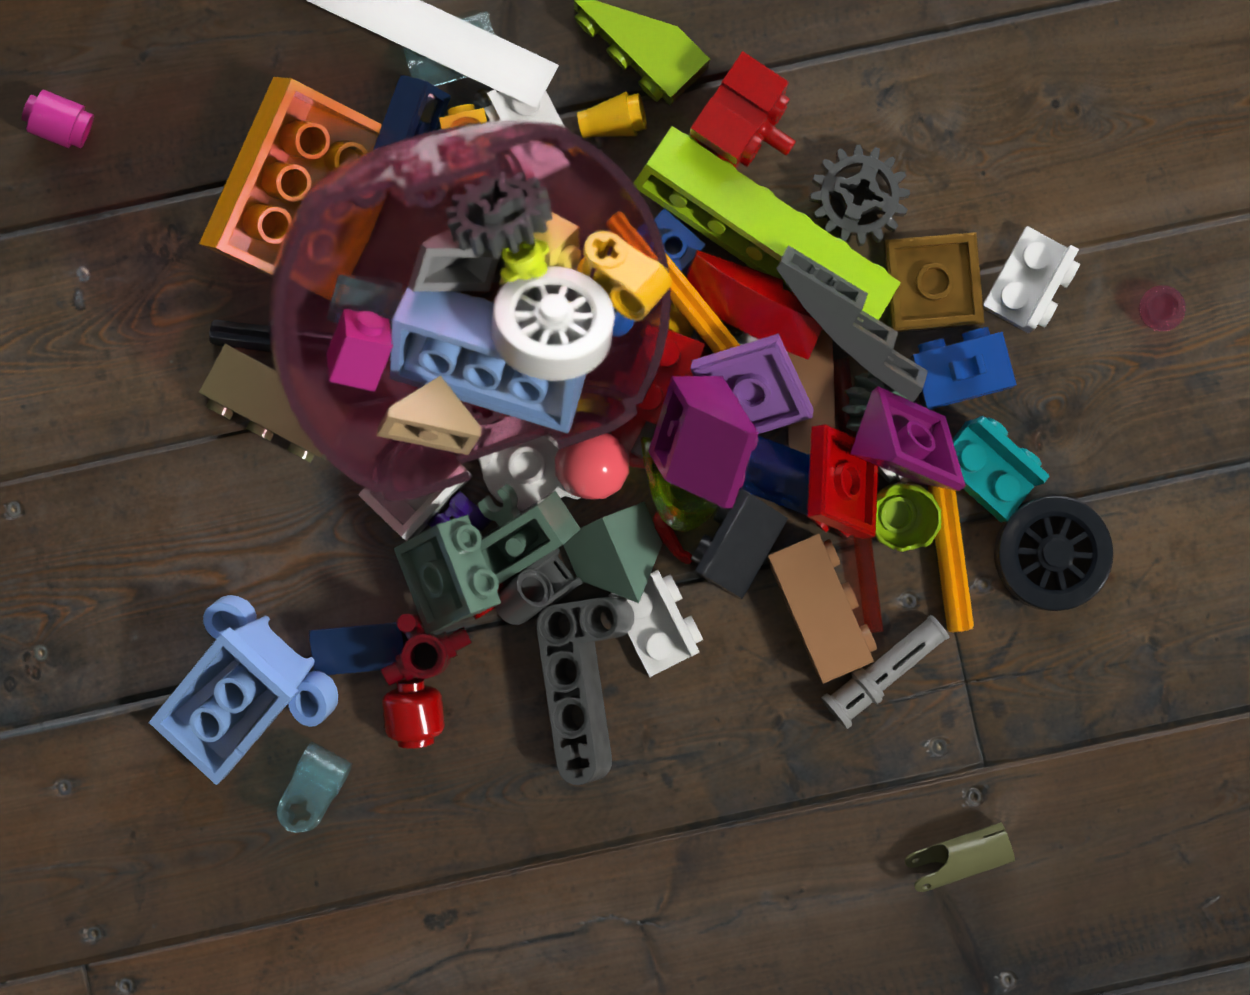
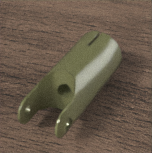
M1002 822L913 852L906 857L905 864L910 868L919 867L931 862L945 864L937 872L923 876L915 882L914 888L916 891L926 892L1014 862L1015 856L1007 832Z

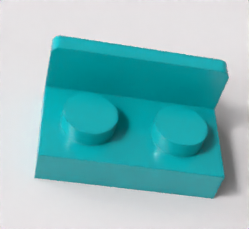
M981 416L966 421L952 440L966 485L963 489L1002 523L1008 521L1034 486L1044 484L1050 476L1041 468L1042 463L1034 453L1025 448H1019L1007 437L1008 431L1002 424L992 418Z

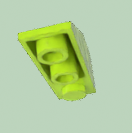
M574 0V10L578 13L574 19L580 27L591 37L598 33L610 45L606 51L611 58L623 69L630 65L642 77L638 82L641 88L656 102L663 98L671 105L709 68L710 58L678 26L596 0Z

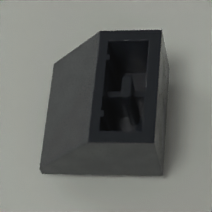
M744 489L738 492L733 508L719 507L713 520L720 523V526L713 538L706 534L702 537L690 560L697 563L693 573L740 600L745 596L788 520L786 516Z

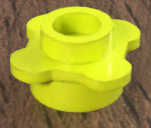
M536 239L532 245L521 242L518 244V252L512 253L509 248L502 249V258L505 262V267L501 270L503 280L514 282L518 278L529 280L543 276L548 270L547 264L544 262L545 255L550 250L547 242Z

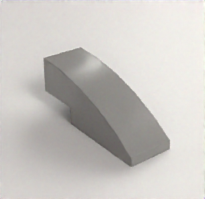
M450 230L445 231L421 244L408 287L413 292L489 291L491 284L500 283L502 278L501 270L505 267L502 251L498 257H493L491 250H486L480 256H475L472 247L462 251L458 241H453Z

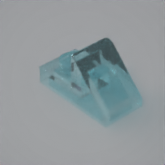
M339 274L326 320L338 323L343 309L357 312L370 311L378 314L380 317L389 319L392 336V319L406 291L402 290V283L388 278Z

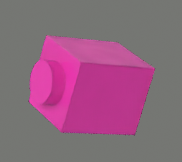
M343 309L327 351L329 382L375 392L393 347L389 319L380 317L378 314L370 311L357 312Z

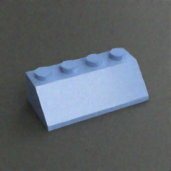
M409 287L407 288L392 319L393 347L391 350L390 379L421 388L441 375L460 401L569 433L586 374L558 381L542 380L525 375L506 363L494 346L492 340L494 303L481 297H472L456 291L413 292Z

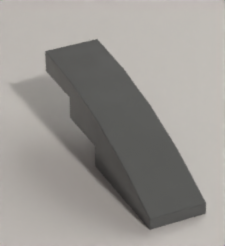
M788 245L777 266V270L803 307L843 350L873 376L911 402H914L924 387L928 370L893 350L898 332L862 311L868 293Z

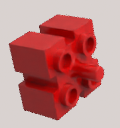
M742 51L713 97L710 98L691 126L690 136L720 159L730 162L736 169L740 163L748 168L762 147V141L782 154L788 155L796 141L775 126L788 108L787 104L790 98L785 95V91L789 81Z

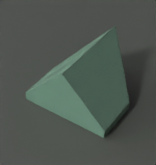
M645 502L605 516L580 528L581 530L563 544L576 576L580 577L583 582L637 603L640 602L662 546V541L655 529Z

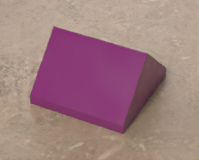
M877 386L871 392L850 454L920 484L956 491L964 488L966 485L946 416Z

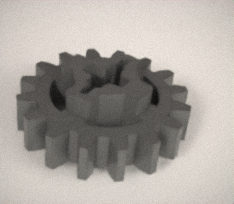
M856 145L853 156L850 157L841 148L836 152V164L827 159L822 162L821 167L826 176L814 175L812 183L821 188L820 191L813 192L809 196L810 202L820 203L821 205L814 212V219L826 217L828 223L824 229L828 233L835 229L841 231L839 238L845 242L850 235L856 236L858 246L865 244L866 235L869 234L877 243L882 241L883 232L881 228L885 227L887 230L894 232L898 224L892 216L904 217L908 210L899 204V200L910 196V190L899 188L898 186L906 177L905 171L895 174L891 171L896 160L893 156L885 162L878 160L880 148L875 147L869 156L863 155L861 145ZM861 166L859 173L849 178L836 177L837 174L847 168ZM877 173L885 180L890 196H888V193L880 190L875 179ZM858 186L866 188L865 196L871 199V201L864 200L861 206L853 203L854 195L848 192H854ZM829 195H831V198L839 201L844 212L842 219L833 210ZM869 213L883 215L871 224L858 225L860 218Z
M505 171L500 172L494 178H488L486 175L481 176L480 185L465 184L466 194L453 195L451 199L454 206L446 208L447 223L453 241H458L462 251L472 247L475 256H480L486 250H491L493 257H498L504 248H509L512 253L518 252L519 243L525 242L532 245L535 243L534 233H546L548 230L546 221L553 218L546 187H540L539 180L536 177L526 181L523 172L517 173L512 179L507 178Z

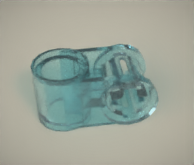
M312 741L300 758L294 770L292 780L278 804L277 817L280 824L288 831L295 833L309 832L316 828L325 815L330 803L342 788L353 763ZM305 799L308 802L306 810L311 813V817L309 820H299L296 824L293 822L295 813L289 810L292 803L301 804Z

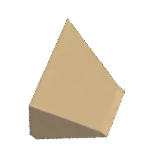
M440 375L389 407L377 428V436L469 455L481 436V426Z

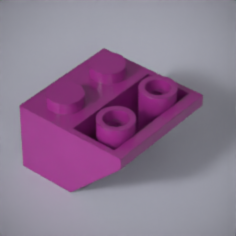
M723 376L671 377L648 452L665 481L723 508H733L738 491L742 488L745 481V470L751 452L757 446L758 432Z

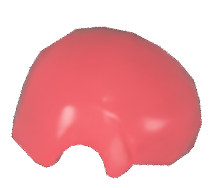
M583 430L561 443L555 456V474L569 494L590 500L605 499L622 488L629 474V454L625 446L615 436L598 430Z

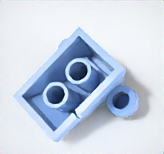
M233 595L221 597L205 610L203 624L206 631L216 639L215 642L148 722L215 785H218L229 774L287 704L293 717L300 724L308 727L317 726L324 721L338 704V690L333 679L320 671L309 672L315 663L314 659L298 655L271 630L268 625L269 617L264 616L257 619L253 606L247 600Z

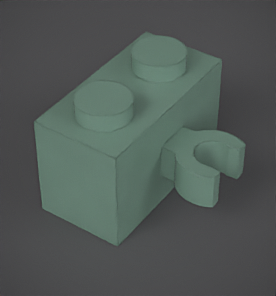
M505 484L497 490L499 497L503 500V507L496 506L489 495L478 502L481 513L486 518L496 521L499 525L481 537L482 554L488 569L497 576L499 584L559 548L581 530L556 490L522 512L517 508V494L509 484Z

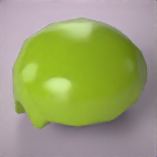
M897 482L885 486L877 492L875 537L878 542L899 552L927 547L933 542L941 529V509L929 491L915 483Z

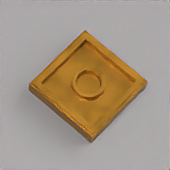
M976 232L884 241L886 271L901 282L889 302L892 329L897 332L984 324Z

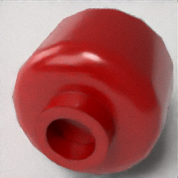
M406 678L396 682L397 688L390 690L382 698L385 733L390 739L397 741L398 746L401 748L412 749L430 746L435 742L434 737L440 735L445 726L442 695L437 688L425 685L422 678H413L410 681H407Z

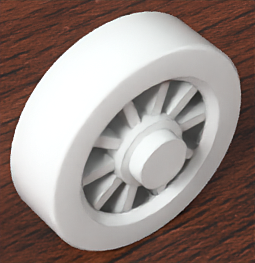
M547 266V272L539 278L529 280L518 278L514 282H506L496 295L493 306L492 340L499 355L517 371L542 380H567L590 372L606 357L611 345L614 309L605 290L587 275L568 268Z

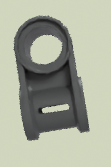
M558 548L523 569L521 573L499 591L498 595L501 603L496 605L495 609L504 621L512 625L523 624L547 606L556 604L583 583L580 577L574 578L558 556L560 552Z

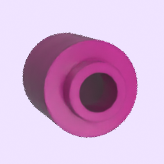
M43 89L38 97L30 95L25 104L21 120L28 122L26 131L30 134L66 148H70L71 145L82 148L91 130L94 114L85 111L84 105Z

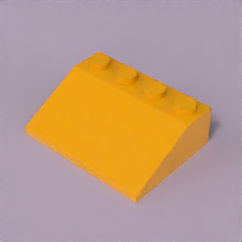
M273 77L199 244L331 304H336L394 173V170L371 160V154L382 124L292 78Z

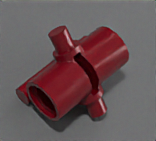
M405 613L399 616L397 625L405 633L408 641L403 647L402 653L395 656L397 661L382 668L381 671L389 686L403 678L410 681L414 677L422 679L435 677L447 669L451 658L458 656L456 651L471 644L472 641L464 627L448 635L446 631L438 635L425 634L420 617L416 614ZM423 643L433 645L438 653V660L431 669L422 668L416 661V651Z

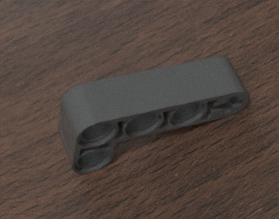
M603 597L546 607L537 619V635L557 768L561 777L572 785H582L602 779L609 773L612 766V753L595 641L618 638L626 635L631 630L634 623V612L627 600L621 597ZM605 606L612 611L614 617L612 627L609 630L601 622V612ZM562 613L570 621V631L566 636L560 632L558 627V620ZM569 659L577 667V677L574 682L569 680L565 673V665ZM575 705L579 706L584 714V723L581 728L572 719V710ZM587 737V742H576V738ZM580 758H588L589 767L581 766Z

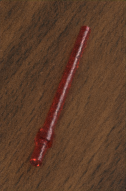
M849 358L833 360L835 416H838L839 431L856 438V431L845 428L850 419V414L841 410L849 405L850 401L844 391L852 387ZM853 536L864 625L867 624L871 633L883 632L872 538L861 539Z

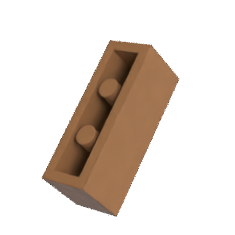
M817 534L766 557L820 683L824 684L874 662L870 652L877 650L876 643L867 624L859 627L852 610L858 608L859 605L849 582L841 584L834 567L841 565L830 539L823 542L820 534Z

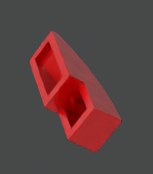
M696 250L686 278L718 318L757 339L779 334L787 352L809 360L823 328L808 313L793 292L783 289L784 280Z

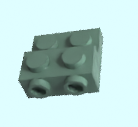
M468 515L435 525L394 548L426 634L446 628L462 619L479 614L501 603L497 593L499 586L497 576L487 567L481 551V534L476 527L471 525Z

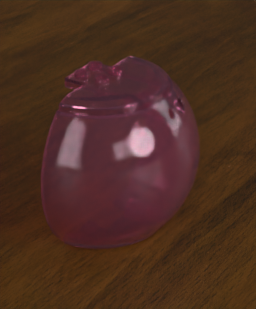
M535 120L488 121L436 130L383 146L341 165L315 183L306 192L300 207L286 230L275 262L269 299L271 349L279 381L298 422L316 448L337 469L354 482L374 493L382 492L385 500L416 499L469 481V472L462 465L463 463L542 436H546L558 449H562L614 431L637 414L636 404L643 402L655 378L668 334L671 308L670 288L643 320L634 322L633 327L628 333L621 337L612 336L611 345L606 357L597 367L586 373L569 433L461 401L481 426V436L469 455L377 436V428L389 407L420 389L390 379L391 352L375 392L329 382L327 351L343 309L357 312L370 311L378 314L380 317L389 319L392 337V319L395 315L394 294L406 292L421 244L431 237L449 230L446 208L454 206L451 199L452 196L465 195L464 185L468 183L478 186L481 184V176L484 175L494 179L501 177L500 172L505 171L507 178L511 179L519 172L524 173L526 181L534 177L538 178L540 187H546L551 212L579 227L580 260L585 257L584 245L587 238L595 232L607 231L618 235L624 242L648 258L658 261L669 273L666 252L659 229L648 205L635 185L619 166L602 151L571 133L570 129L564 126ZM612 247L609 248L607 253V256L609 257L611 256V253L613 251ZM592 268L590 274L591 278L594 277L596 269Z

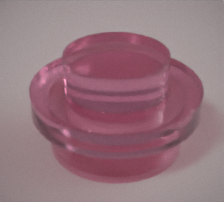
M1166 285L1155 286L1149 289L1142 296L1139 303V314L1144 324L1150 329L1160 332L1169 331L1178 326L1186 312V305L1182 295L1173 287Z

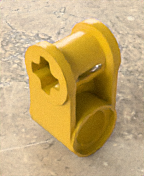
M599 231L587 238L584 245L585 257L580 260L576 271L590 277L592 268L596 269L594 277L591 279L596 281L605 290L613 307L630 320H643L671 287L672 280L668 271L658 261L648 258L612 232ZM612 247L613 251L611 253V256L609 257L607 256V253L609 248Z

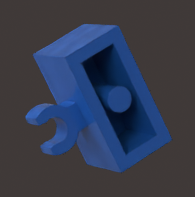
M984 327L963 333L962 338L964 342L946 346L943 338L917 345L919 353L913 354L909 359L928 370L924 387L918 395L921 406L931 410L1008 390L1016 386L1003 331L990 335L989 327Z

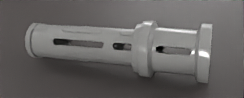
M929 615L922 624L900 642L896 643L866 670L861 667L852 671V678L832 695L824 694L821 700L845 729H848L852 726L851 720L871 703L879 704L882 701V697L885 696L883 691L910 668L914 667L944 640L950 638L947 631L934 616Z

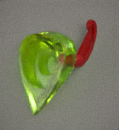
M642 437L640 440L643 461L652 499L658 510L653 517L655 529L670 552L681 562L690 564L692 562L690 560L692 555L688 551L683 550L673 530L684 533L697 528L710 519L719 505L665 481L648 452L652 438Z

